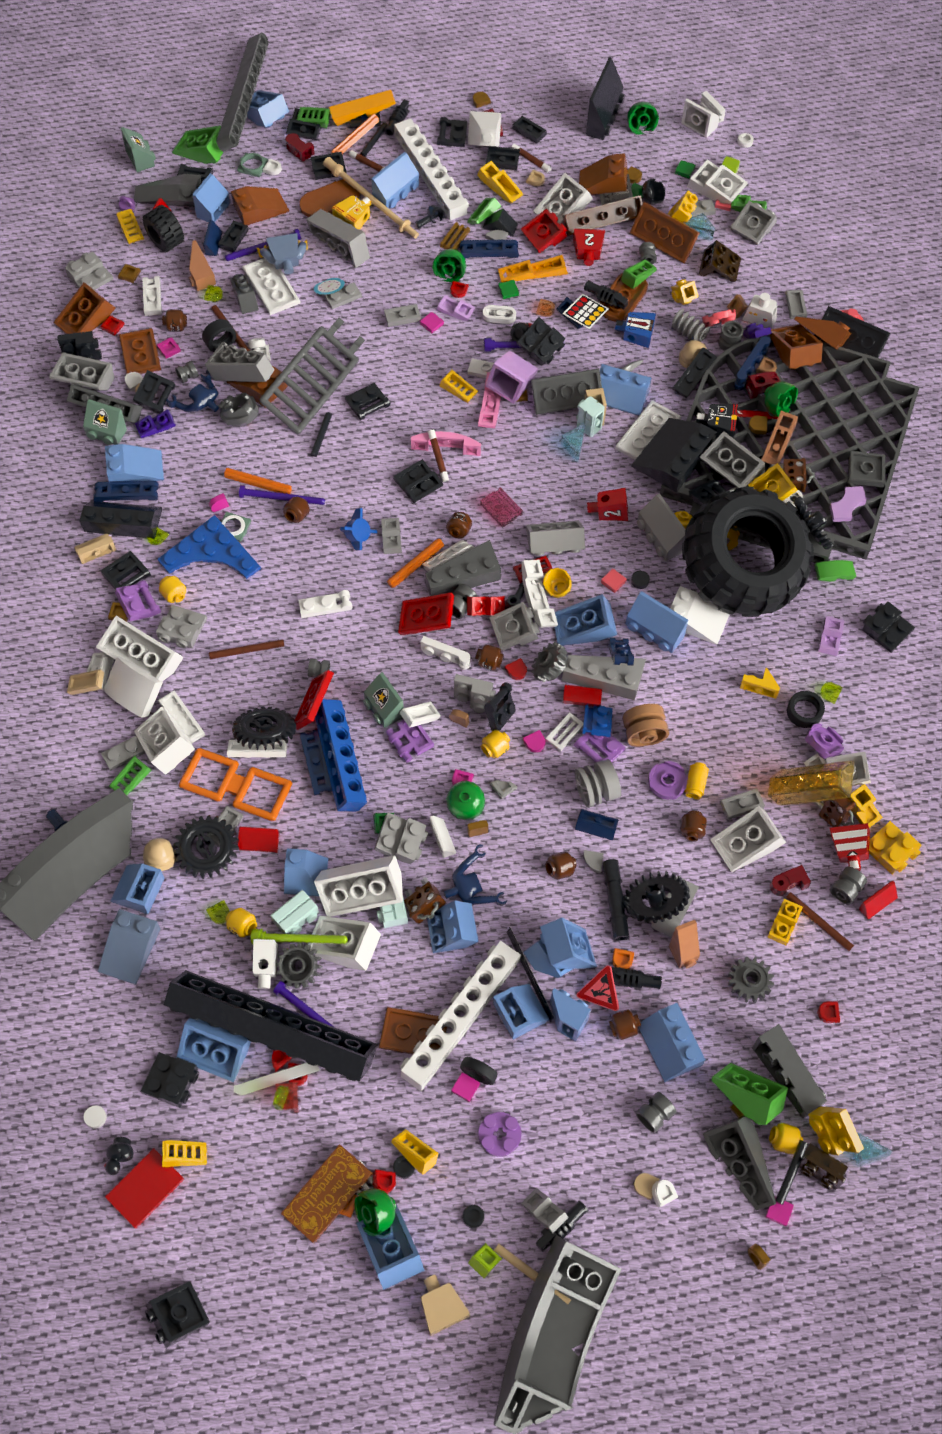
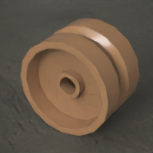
M643 704L633 707L623 714L622 720L629 745L634 747L655 745L664 741L669 736L668 724L665 722V712L661 705Z

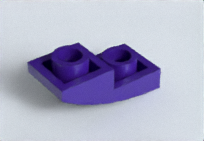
M756 323L747 325L743 331V336L748 339H756L772 334L770 327L764 328L763 324L756 325Z
M167 409L154 418L150 415L136 422L135 426L140 437L144 438L175 427L176 424L171 412Z

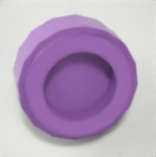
M120 196V210L132 209L133 211L136 206L134 200L129 197Z

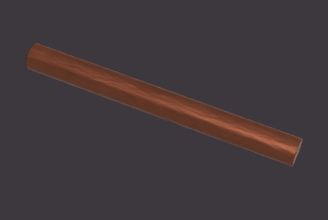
M217 305L211 307V310L218 319L227 320ZM236 332L235 342L238 344L240 348L243 347L246 348L247 351H250L248 346Z
M284 640L209 652L210 659L285 647Z
M792 892L786 896L787 900L802 906L801 911L846 950L850 951L854 947L850 941Z

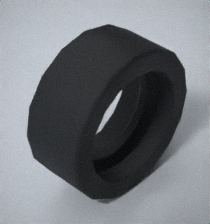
M218 319L208 324L202 333V339L208 349L215 352L222 342H225L228 346L233 344L236 339V331L229 321ZM225 331L222 337L213 340L219 333Z
M811 691L795 693L790 698L787 706L788 718L793 724L801 728H811L814 724H818L825 711V705L821 697ZM799 701L811 702L815 705L817 713L812 718L802 717L795 711V704Z

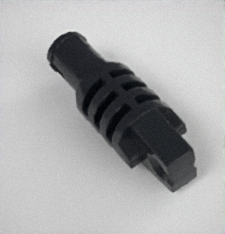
M404 99L400 105L395 107L390 115L389 123L384 130L387 135L392 136L394 134V124L404 121L409 113L408 100Z
M590 280L585 283L584 290L596 295L597 299L623 310L627 307L628 299L623 297L621 293L615 292V290H611V288L605 285L599 286Z
M611 967L614 984L617 986L636 989L650 987L660 990L662 976L644 974L641 970Z
M579 1200L566 1213L569 1218L554 1233L547 1228L541 1231L543 1236L536 1242V1246L543 1252L552 1245L556 1235L564 1239L574 1229L575 1223L584 1214L589 1212L587 1207Z

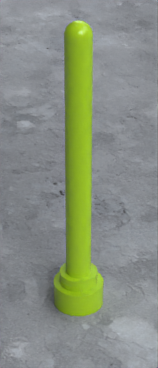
M253 929L251 932L252 945L254 939L275 940L276 942L345 944L348 941L345 935L267 933L262 929Z

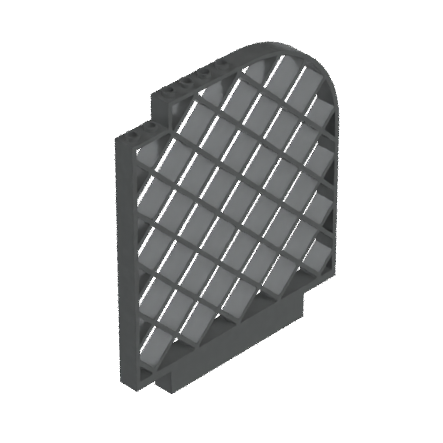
M766 335L771 340L768 348L775 347L770 335ZM761 337L742 341L725 350L716 358L708 370H706L686 421L692 422L694 415L697 418V413L706 414L699 403L716 397L720 404H733L726 393L736 390L734 388L736 378L719 384L713 374L726 363L736 377L741 366L735 357L749 351L752 352ZM822 342L821 361L828 371L813 376L806 365L795 369L802 381L793 384L798 388V393L810 390L817 403L802 408L796 400L794 404L791 403L788 407L791 409L789 414L798 416L797 422H799L807 435L789 441L784 455L787 454L789 459H802L797 450L813 444L822 458L806 464V466L813 473L829 467L838 482L822 488L817 479L812 477L811 481L807 483L811 492L803 495L805 505L818 501L827 514L824 517L827 524L822 528L834 525L840 534L837 535L827 531L821 533L822 535L827 534L825 539L830 538V542L832 541L834 544L830 549L826 550L818 544L810 532L808 539L814 547L812 562L828 561L832 549L866 560L874 540L920 387L886 377L890 361L839 347L837 350L830 344ZM834 359L847 362V364L839 366ZM782 361L776 362V373L780 381H783L779 373L790 368ZM861 370L869 383L854 388L846 375ZM876 371L883 373L882 378L878 376ZM835 380L844 393L828 398L820 385ZM744 386V391L746 392V394H747L748 397L750 398V396H749V394H748V392H747V390H746V388H745V386ZM876 392L885 405L869 410L861 397ZM891 392L906 397L896 400ZM758 394L756 398H750L749 401L738 404V410L753 411L757 409L758 411L768 412L770 416L774 417L765 406V395L760 396ZM851 402L859 415L844 421L835 407ZM908 408L907 413L903 409ZM825 412L833 425L817 431L808 417ZM892 414L901 428L886 433L877 419ZM737 417L736 429L739 433L734 435V439L740 444L746 442L751 452L762 460L765 451L759 445L756 437L764 434L751 432L742 417ZM767 419L766 434L773 432L778 419ZM866 424L875 438L859 443L851 429ZM840 434L849 448L833 454L824 440ZM898 440L897 446L895 447L893 442ZM882 447L891 460L885 463V474L888 473L884 487H876L881 495L866 500L865 505L859 506L852 511V517L861 514L870 530L854 536L845 521L833 522L830 511V504L832 502L829 496L844 491L845 487H855L858 485L848 483V475L840 465V462L849 459L850 451L868 452ZM702 460L695 468L700 477L684 482L677 493L664 485H661L660 489L662 497L692 506L689 513L692 517L701 506L690 498L688 491L709 481L724 479L716 471L709 472ZM765 463V472L771 467L770 464ZM806 469V479L808 481L811 474ZM878 507L876 515H874L871 509ZM742 526L730 527V529L740 532L738 539L771 549L767 541L754 530Z

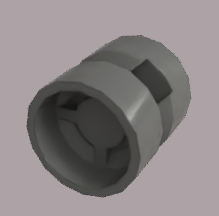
M727 321L722 325L718 344L723 351L741 342L744 331L743 326L736 321Z
M460 584L453 591L452 615L457 619H462L467 613V597L477 596L475 591L465 584Z
M848 866L845 867L839 875V879L833 883L829 890L832 896L846 905H851L858 896V892H861L867 884V879L859 870Z
M656 1092L649 1099V1105L644 1104L636 1111V1116L650 1132L656 1133L664 1125L663 1120L669 1121L677 1111L665 1095Z

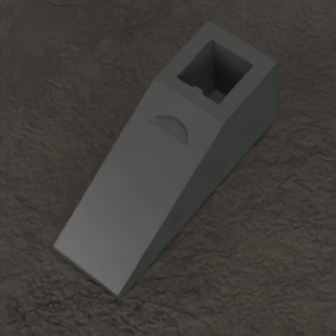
M236 274L230 278L242 314L259 310L255 291L246 274Z

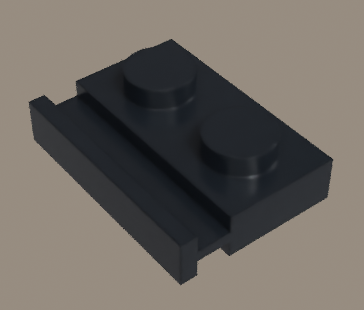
M489 146L486 164L492 161L499 169L517 170L520 149Z
M342 152L310 157L315 180L335 177L323 165L327 157H330L337 164H341L344 172L347 173Z

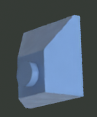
M287 848L284 868V894L296 895L303 890L308 896H319L314 881L321 871L327 870L328 858L309 850Z
M541 940L523 952L534 970L560 978L573 970L558 969L551 966L546 958V946Z

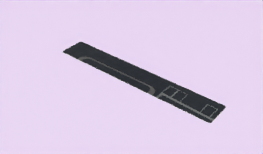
M509 927L507 931L509 939L515 951L521 955L520 961L551 1023L554 1016L511 927Z

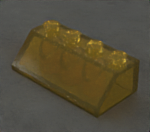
M851 760L781 769L770 778L768 796L778 805L851 798L855 762Z

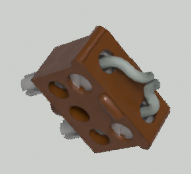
M805 458L784 459L783 464H779L799 491L804 492L806 484L811 481L812 477H815V473L811 472V469L806 466ZM806 469L811 474L808 481L806 479Z
M822 785L820 791L824 795L820 799L816 797L813 800L821 809L818 815L832 827L854 825L852 811L856 805L855 801H851L839 789L832 792L825 785Z
M426 877L421 879L423 886L416 887L414 893L411 889L405 891L407 898L404 902L410 913L409 917L417 924H420L427 918L432 919L434 913L446 903L438 889Z

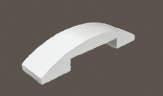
M523 560V586L528 606L531 607L534 613V620L540 628L557 627L558 623L554 609L549 608L541 579L544 577L540 560Z

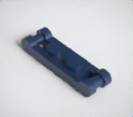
M462 240L459 243L460 252L465 259L469 257L518 258L519 256L517 240Z
M761 337L738 371L734 383L735 389H744L746 378L748 375L753 374L756 363L759 364L763 355L767 354L771 341L769 337Z
M157 481L96 482L94 484L96 492L93 495V500L98 502L113 500L155 501L158 500L157 490L159 489V483Z
M609 638V650L613 664L620 665V663H625L627 666H633L634 654L631 652L629 639L616 640V638Z
M318 729L312 730L313 732L307 734L305 732L299 733L314 796L320 795V792L324 791L332 792ZM315 740V742L308 743L307 741ZM325 779L324 784L318 785V780Z

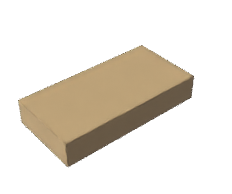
M99 669L71 675L67 693L75 695L102 689L104 672Z

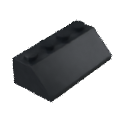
M91 501L83 506L79 521L84 532L155 539L162 507Z

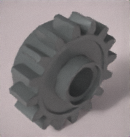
M556 642L553 644L549 643L547 648L544 646L543 651L538 652V658H534L535 663L532 665L534 669L531 671L534 674L533 676L542 682L556 679L567 665L566 648Z
M298 943L296 947L295 944H290V949L283 948L284 954L278 955L280 962L276 963V966L279 967L277 974L283 976L281 981H288V987L294 984L295 988L300 989L302 984L304 988H307L308 981L315 983L313 977L320 976L317 969L322 968V965H318L317 962L321 960V957H315L317 950L313 949L310 951L311 945L307 944L304 947L303 943ZM298 960L303 964L300 971H297L295 968Z
M745 957L744 962L739 959L736 963L737 965H732V972L728 974V977L731 978L728 985L733 986L731 992L738 994L737 999L743 997L746 1003L749 999L756 1003L758 998L764 1000L765 994H770V988L774 985V982L770 980L773 979L774 974H768L770 966L764 967L765 961L762 960L760 963H757V957H754L752 961ZM746 977H753L756 983L748 982Z

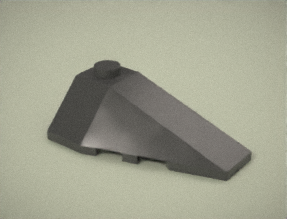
M182 174L135 186L134 202L156 204L157 200L162 198L167 205L195 207L192 196L193 192L201 184V175Z

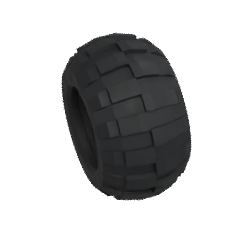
M740 487L732 492L727 490L713 496L704 503L689 521L685 530V540L682 543V556L687 564L685 572L690 584L695 583L700 590L698 595L705 602L712 601L718 605L719 611L732 615L739 613L742 614V617H758L761 614L773 613L792 601L808 580L811 571L809 565L814 556L813 544L808 539L810 529L806 521L800 520L796 514L798 509L789 501L784 503L778 499L777 493L767 489L759 492L754 487ZM742 526L760 534L772 550L774 568L766 572H751L740 567L728 551L727 535L730 527Z

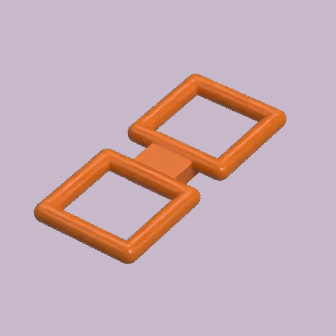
M202 748L196 749L179 782L180 788L218 802L222 800L225 792L236 795L232 803L234 808L270 821L276 820L292 786L291 780L255 767H251L246 777L235 774L239 766L236 760ZM201 756L229 766L217 793L188 783ZM254 776L283 786L271 812L242 802Z

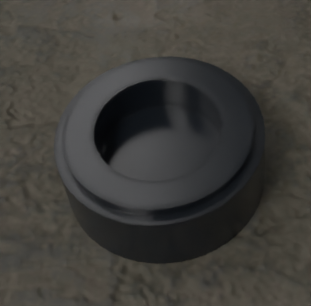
M639 570L632 574L631 583L635 588L644 589L649 585L650 577L645 571Z
M404 1156L398 1157L393 1164L396 1176L401 1179L411 1177L415 1171V1168Z
M470 1205L463 1211L462 1218L467 1227L478 1228L483 1224L485 1215L481 1207Z

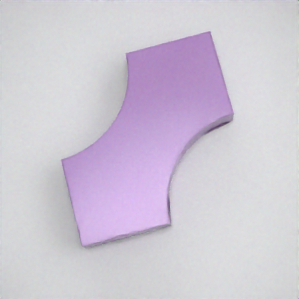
M863 486L845 487L844 497L840 501L830 504L833 522L851 521L852 511L859 506L865 505L866 497Z

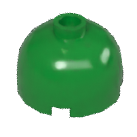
M640 101L629 109L627 122L633 133L638 135L644 134L642 133L643 131L652 132L658 125L659 115L651 103ZM647 125V128L645 130H639L640 126Z
M444 249L436 256L432 268L435 276L438 275V277L446 279L441 281L452 283L462 279L467 264L461 252L455 249ZM445 274L450 275V277H453V278H451V279H450V278H447V277L445 276Z
M779 381L769 386L764 393V402L767 410L779 417L781 411L788 413L791 410L788 408L790 404L796 402L798 388L785 381Z
M460 781L454 784L448 791L446 798L447 808L457 819L473 820L484 810V792L474 782Z
M371 1188L359 1192V1196L355 1198L354 1204L358 1221L363 1220L366 1226L363 1227V1230L369 1236H376L390 1228L395 1218L396 1203L394 1199L382 1189Z

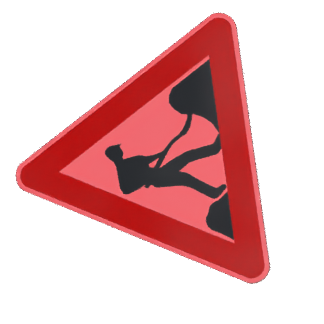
M605 966L577 993V997L618 1011L619 1004L611 966Z

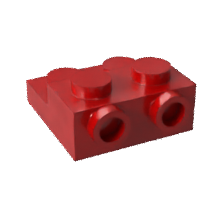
M547 208L521 228L523 234L539 254L550 245L555 247L567 237L565 233L567 231L563 223L559 224L557 216L554 212L550 213Z

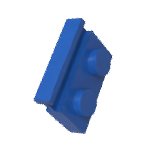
M585 705L582 734L591 732V735L610 737L613 708L605 706L589 708L588 705Z

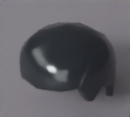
M656 179L646 180L642 187V197L648 204L661 203L665 198L664 185L662 182L655 181Z

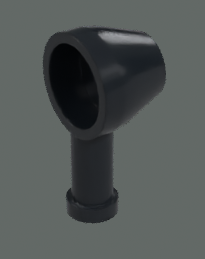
M431 205L427 210L428 216L416 221L415 224L420 229L429 222L437 223L433 219L439 217L440 221L443 220L445 212L442 208Z
M523 583L519 584L515 595H511L505 600V610L522 603L521 598L525 592Z

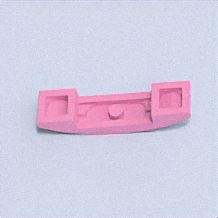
M487 372L486 382L488 380L490 372ZM486 386L478 427L495 429L501 396Z
M428 432L411 437V449L429 450L431 442ZM435 432L439 446L461 448L464 455L481 456V443L457 433Z

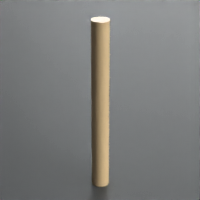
M498 1244L494 1251L535 1282L538 1272ZM555 1290L554 1293L566 1304L570 1303L571 1299Z

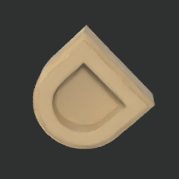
M532 170L526 183L532 186H541L544 184L545 176L541 172Z
M642 1173L636 1177L634 1189L640 1196L651 1200L652 1187L656 1181H659V1178L648 1173Z

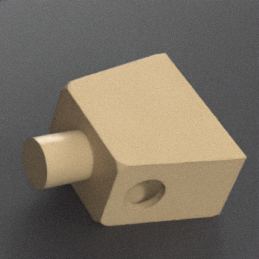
M436 1275L423 1280L428 1293L421 1296V1301L430 1336L470 1317L468 1309L450 1282L440 1286Z

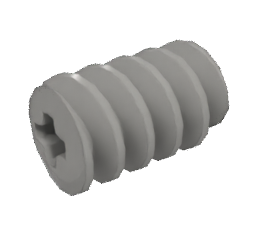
M680 309L672 321V328L677 329L679 333H682L689 340L700 342L704 340L710 331V327L708 326L704 329V323L699 325V319L694 321V316L688 318L689 312L683 315L684 309Z

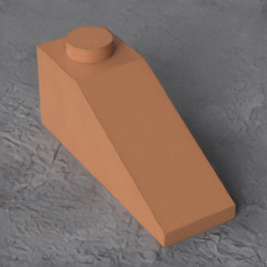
M196 240L192 241L189 267L191 276L188 278L191 286H195L197 291L216 285L214 273Z
M784 411L780 412L762 457L763 462L770 465L780 464L797 424L798 416Z
M695 919L677 926L668 946L679 968L684 966L686 969L693 967L697 964L696 961H698L700 956Z

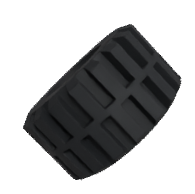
M159 205L143 216L142 220L146 233L151 241L163 252L170 251L184 241L182 227L175 215L167 207Z

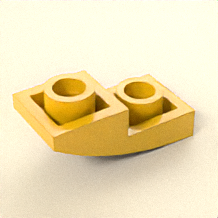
M783 899L768 938L786 946L803 907Z

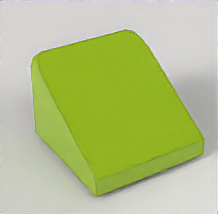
M726 156L722 165L736 174L740 161Z
M485 1243L472 1256L468 1264L485 1279L502 1258Z

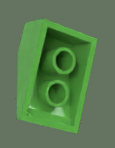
M221 125L186 131L172 153L204 164L217 163L223 154L217 145V137Z
M729 1063L712 1076L711 1081L745 1117L752 1119L756 1124L766 1126L783 1111L788 1087L733 1063Z

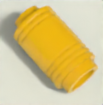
M695 762L690 765L687 785L684 791L686 797H693V799L699 800L704 795L709 772L704 763Z

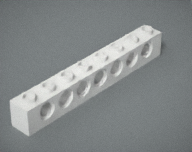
M412 119L394 124L395 137L444 210L448 219L453 220L467 215V208L469 207L467 199L463 198L460 189L455 186L453 178L449 177L446 167L442 166L439 157L434 154L432 146L428 145L424 134L420 133L418 125Z
M502 941L497 946L493 945L487 953L488 958L485 962L483 960L480 961L475 969L477 971L473 977L469 976L464 982L463 987L465 988L462 992H457L451 1000L452 1005L448 1009H443L438 1017L440 1019L438 1023L430 1026L426 1032L427 1037L423 1042L419 1041L413 1049L415 1053L410 1059L407 1057L401 1064V1077L418 1090L422 1091L519 963L521 955ZM499 963L502 967L495 969L491 965ZM487 979L490 983L487 985H483L479 982V980ZM473 994L476 995L478 999L475 1001H471L467 998V996ZM461 1010L465 1015L458 1017L455 1015V1012ZM448 1026L453 1031L451 1033H444L442 1028ZM432 1043H438L440 1045V1048L438 1050H433L429 1047V1045ZM424 1059L428 1062V1064L424 1067H420L417 1065L416 1062L418 1060Z

